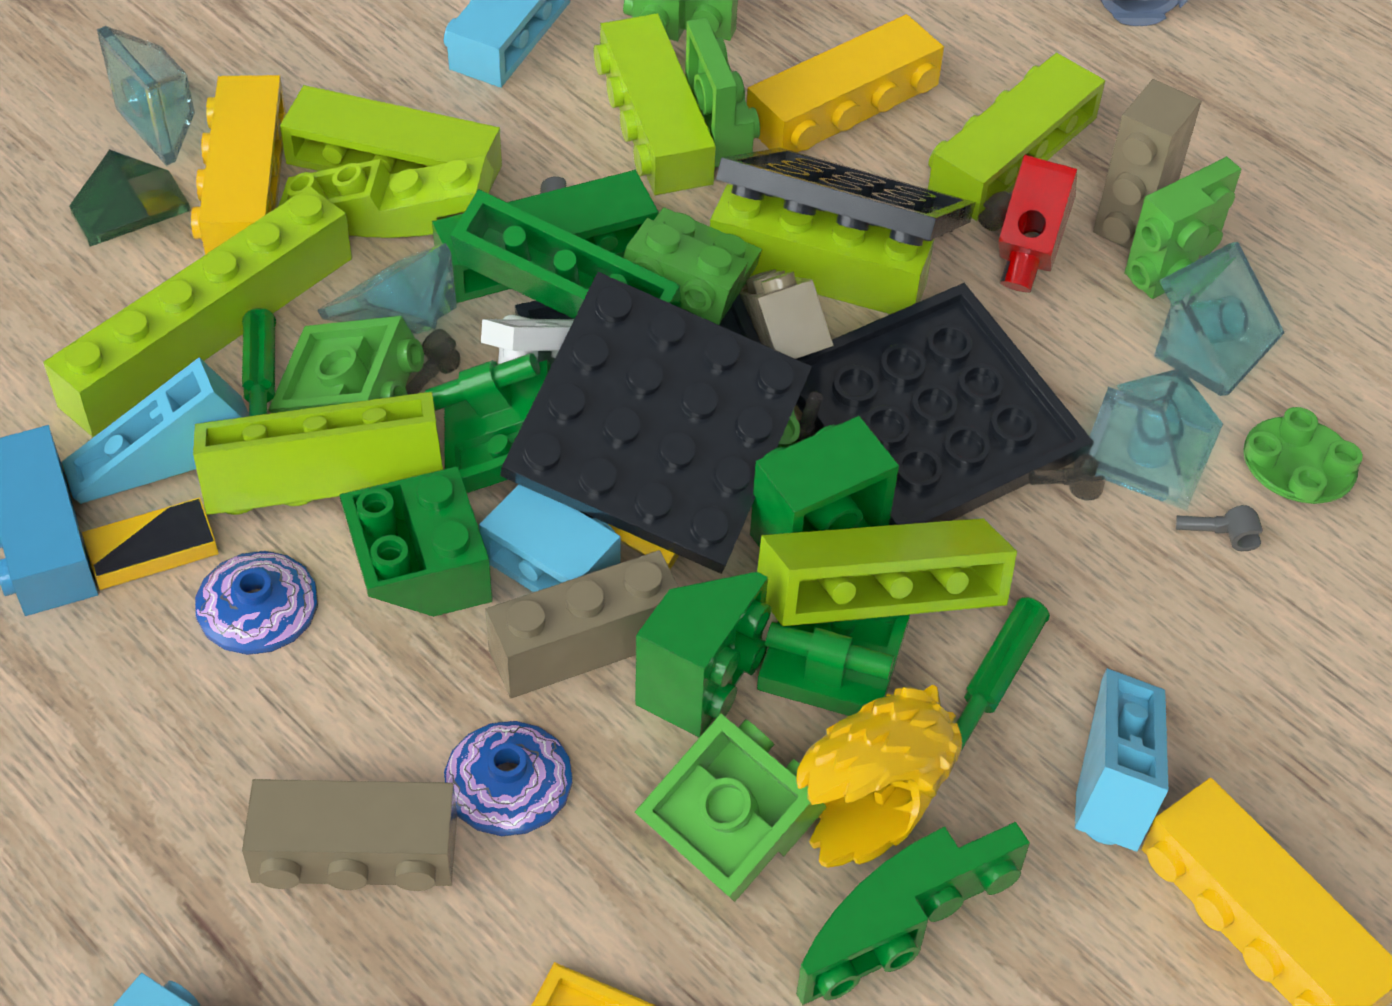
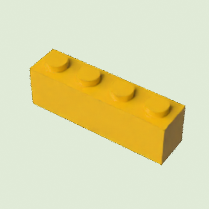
M905 14L747 87L746 103L748 108L754 107L757 111L760 122V136L758 139L768 149L780 147L794 152L805 151L833 135L851 129L862 121L881 112L889 111L894 106L918 94L926 93L939 84L944 46L909 15Z
M280 75L218 76L215 97L207 98L206 116L208 127L211 128V131L203 132L201 139L202 158L206 168L198 169L196 176L197 195L199 201H201V206L192 207L191 212L193 238L202 239L205 255L277 208L283 153L280 124L286 116Z
M1212 777L1154 818L1141 849L1147 855L1154 871L1164 880L1173 882L1193 902L1203 922L1213 930L1221 931L1243 954L1249 969L1261 980L1270 982L1292 1006H1387L1391 1003L1392 955Z

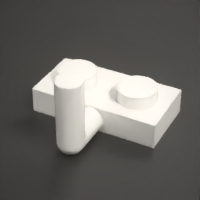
M508 315L503 319H483L481 343L499 347L498 364L529 353H533L538 360V351H552L551 356L555 358L574 319H529L517 315Z

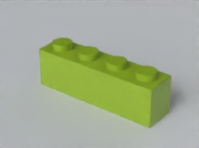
M658 13L600 23V44L594 45L593 48L595 66L599 75L606 74L607 94L611 107H619L620 125L624 140L626 142L633 141L634 162L638 175L647 176L654 196L714 185L716 146Z
M1057 52L1040 66H1033L1027 72L1024 79L1010 91H1002L993 105L979 116L973 115L960 132L949 141L943 140L935 147L928 163L931 168L928 189L976 202L972 219L977 221L1014 189L1024 155L1046 161L1049 160L1097 118L1106 80Z
M303 85L280 124L286 164L315 171L342 167L349 163H362L381 159L389 173L394 174L406 169H419L445 164L452 160H465L486 155L494 169L490 186L491 190L502 167L500 127Z
M726 185L710 218V227L726 234L736 235L743 241L762 249L758 265L751 276L776 269L777 272L783 270L785 273L794 272L795 277L812 279L817 295L887 314L895 313L920 302L928 280L934 239L933 241L923 240L922 246L905 244L889 238L891 229L870 225L868 231L849 228L836 223L838 215L836 213L817 210L816 215L812 216L793 212L783 207L785 201L783 198L765 195L762 201L748 199L731 193L733 185Z
M432 392L197 423L194 429L193 456L207 515L224 512L237 515L249 512L253 508L281 504L301 506L312 500L338 497L342 493L443 470Z
M984 518L761 535L757 572L768 577L766 604L771 606L772 614L782 626L1008 605L1017 550Z

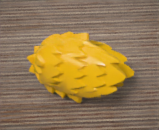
M930 685L925 690L911 686L895 688L893 695L887 694L886 697L864 704L858 713L848 716L826 729L827 734L807 750L797 768L796 784L799 789L808 786V800L812 805L822 803L826 805V809L819 816L821 820L809 840L813 849L820 848L819 863L821 866L830 868L842 866L852 861L860 865L881 856L893 845H899L914 829L931 800L937 795L941 784L949 777L962 749V737L958 724L953 723L956 715L953 712L946 711L941 706L936 685Z

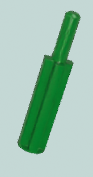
M254 308L247 311L242 319V387L244 388L243 398L249 402V416L267 414V403L275 396L276 318L267 309Z
M1022 597L1017 600L1014 609L966 688L967 693L964 696L967 705L956 722L962 737L961 751L983 713L995 712L1045 623L1049 620L1050 613L1041 602L1029 597Z

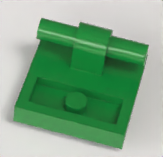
M533 353L500 364L491 360L460 371L458 379L425 390V392H432L435 411L444 408L445 469L458 466L467 493L508 480L500 476L501 468L551 368L548 360L538 363Z
M910 614L782 626L779 621L777 623L771 622L765 641V646L768 647L758 675L757 690L847 716L856 714L864 704L886 697L908 628Z

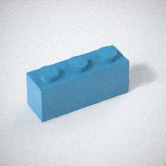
M49 425L0 438V548H3L5 558L0 559V585L4 596L17 595L25 616L98 596L61 460Z

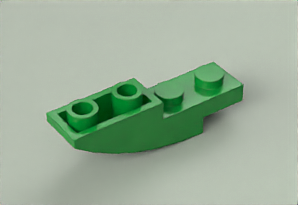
M1013 822L961 847L957 846L944 826L915 841L880 865L841 902L816 935L800 967L796 995L802 1005L822 996L828 1001L840 998L854 989L860 982V978L881 968L885 972H893L906 966L918 956L921 950L928 919L931 922L943 920L955 913L965 900L986 891L988 895H995L1012 886L1021 876L1023 863L1030 845L1029 840L1019 825Z

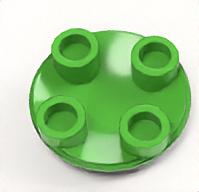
M1301 407L1289 408L1283 417L1267 419L1257 424L1247 435L1243 448L1244 459L1250 472L1262 485L1284 498L1310 504L1332 502L1350 492L1357 481L1358 468L1363 458V454L1357 445L1345 441L1335 431L1318 423V418L1312 411Z

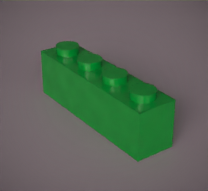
M636 169L507 202L622 258L624 257L626 246L645 220L649 218L654 221L659 214ZM463 214L432 221L435 259L455 304L511 289L458 263L451 234Z
M480 189L477 190L451 234L459 264L575 319L597 272L681 308L679 284Z

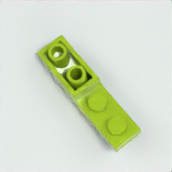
M486 155L465 160H452L445 164L419 169H406L394 174L389 173L381 159L362 163H349L342 167L312 173L304 172L288 177L279 206L310 186L346 213L349 236L397 238L432 235V221L465 212L478 189L489 194L494 169Z

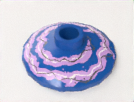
M269 551L242 553L220 563L203 579L195 597L196 620L205 636L224 650L246 655L273 652L294 642L311 625L318 608L316 583L306 567L288 555ZM261 589L260 591L255 593H247L251 590Z
M518 721L490 723L469 733L452 750L444 770L445 783L454 784L457 817L477 831L501 837L527 834L548 824L566 805L573 784L570 758L559 740L539 726ZM504 763L518 765L511 771H502L497 768V766Z

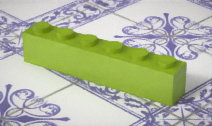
M309 186L43 362L57 407L89 435L95 437L200 357L205 361L243 335L242 319L247 311L254 308H264L275 313L350 261L352 254L346 213Z

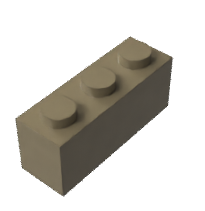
M1152 79L1122 114L1093 230L1094 233L1131 250L1145 196L1178 181L1180 178L1202 100Z
M660 550L485 608L488 649L510 699L635 656L637 633L668 590L679 587Z
M252 779L242 847L251 883H262L267 887L275 889H289L297 886L299 883L329 884L342 890H357L366 885H397L409 891H425L433 886H452L457 825L454 784L445 782Z

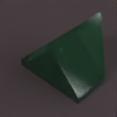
M110 149L69 205L70 212L90 247L191 211L189 202L169 170Z

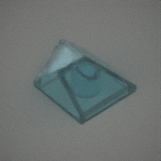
M108 26L97 29L116 110L166 166L174 163L195 114L187 73L160 45Z
M1239 242L1229 243L1159 280L1171 306L1154 356L1219 396L1229 395L1285 333Z
M444 243L403 257L317 311L323 320L335 322L402 316L412 334L434 330L439 318L457 308L451 251L447 244Z
M1182 368L1108 386L1090 434L1091 439L1094 441L1093 446L1082 455L1078 470L1187 511L1223 423Z

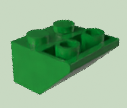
M458 466L339 494L368 597L433 617L492 602L489 557Z
M752 572L669 589L636 635L635 705L699 738L713 719H716L721 713L726 716L736 698L737 683L744 673L753 675L757 671L767 651L762 635L772 609L770 605L766 604L768 577L759 572Z

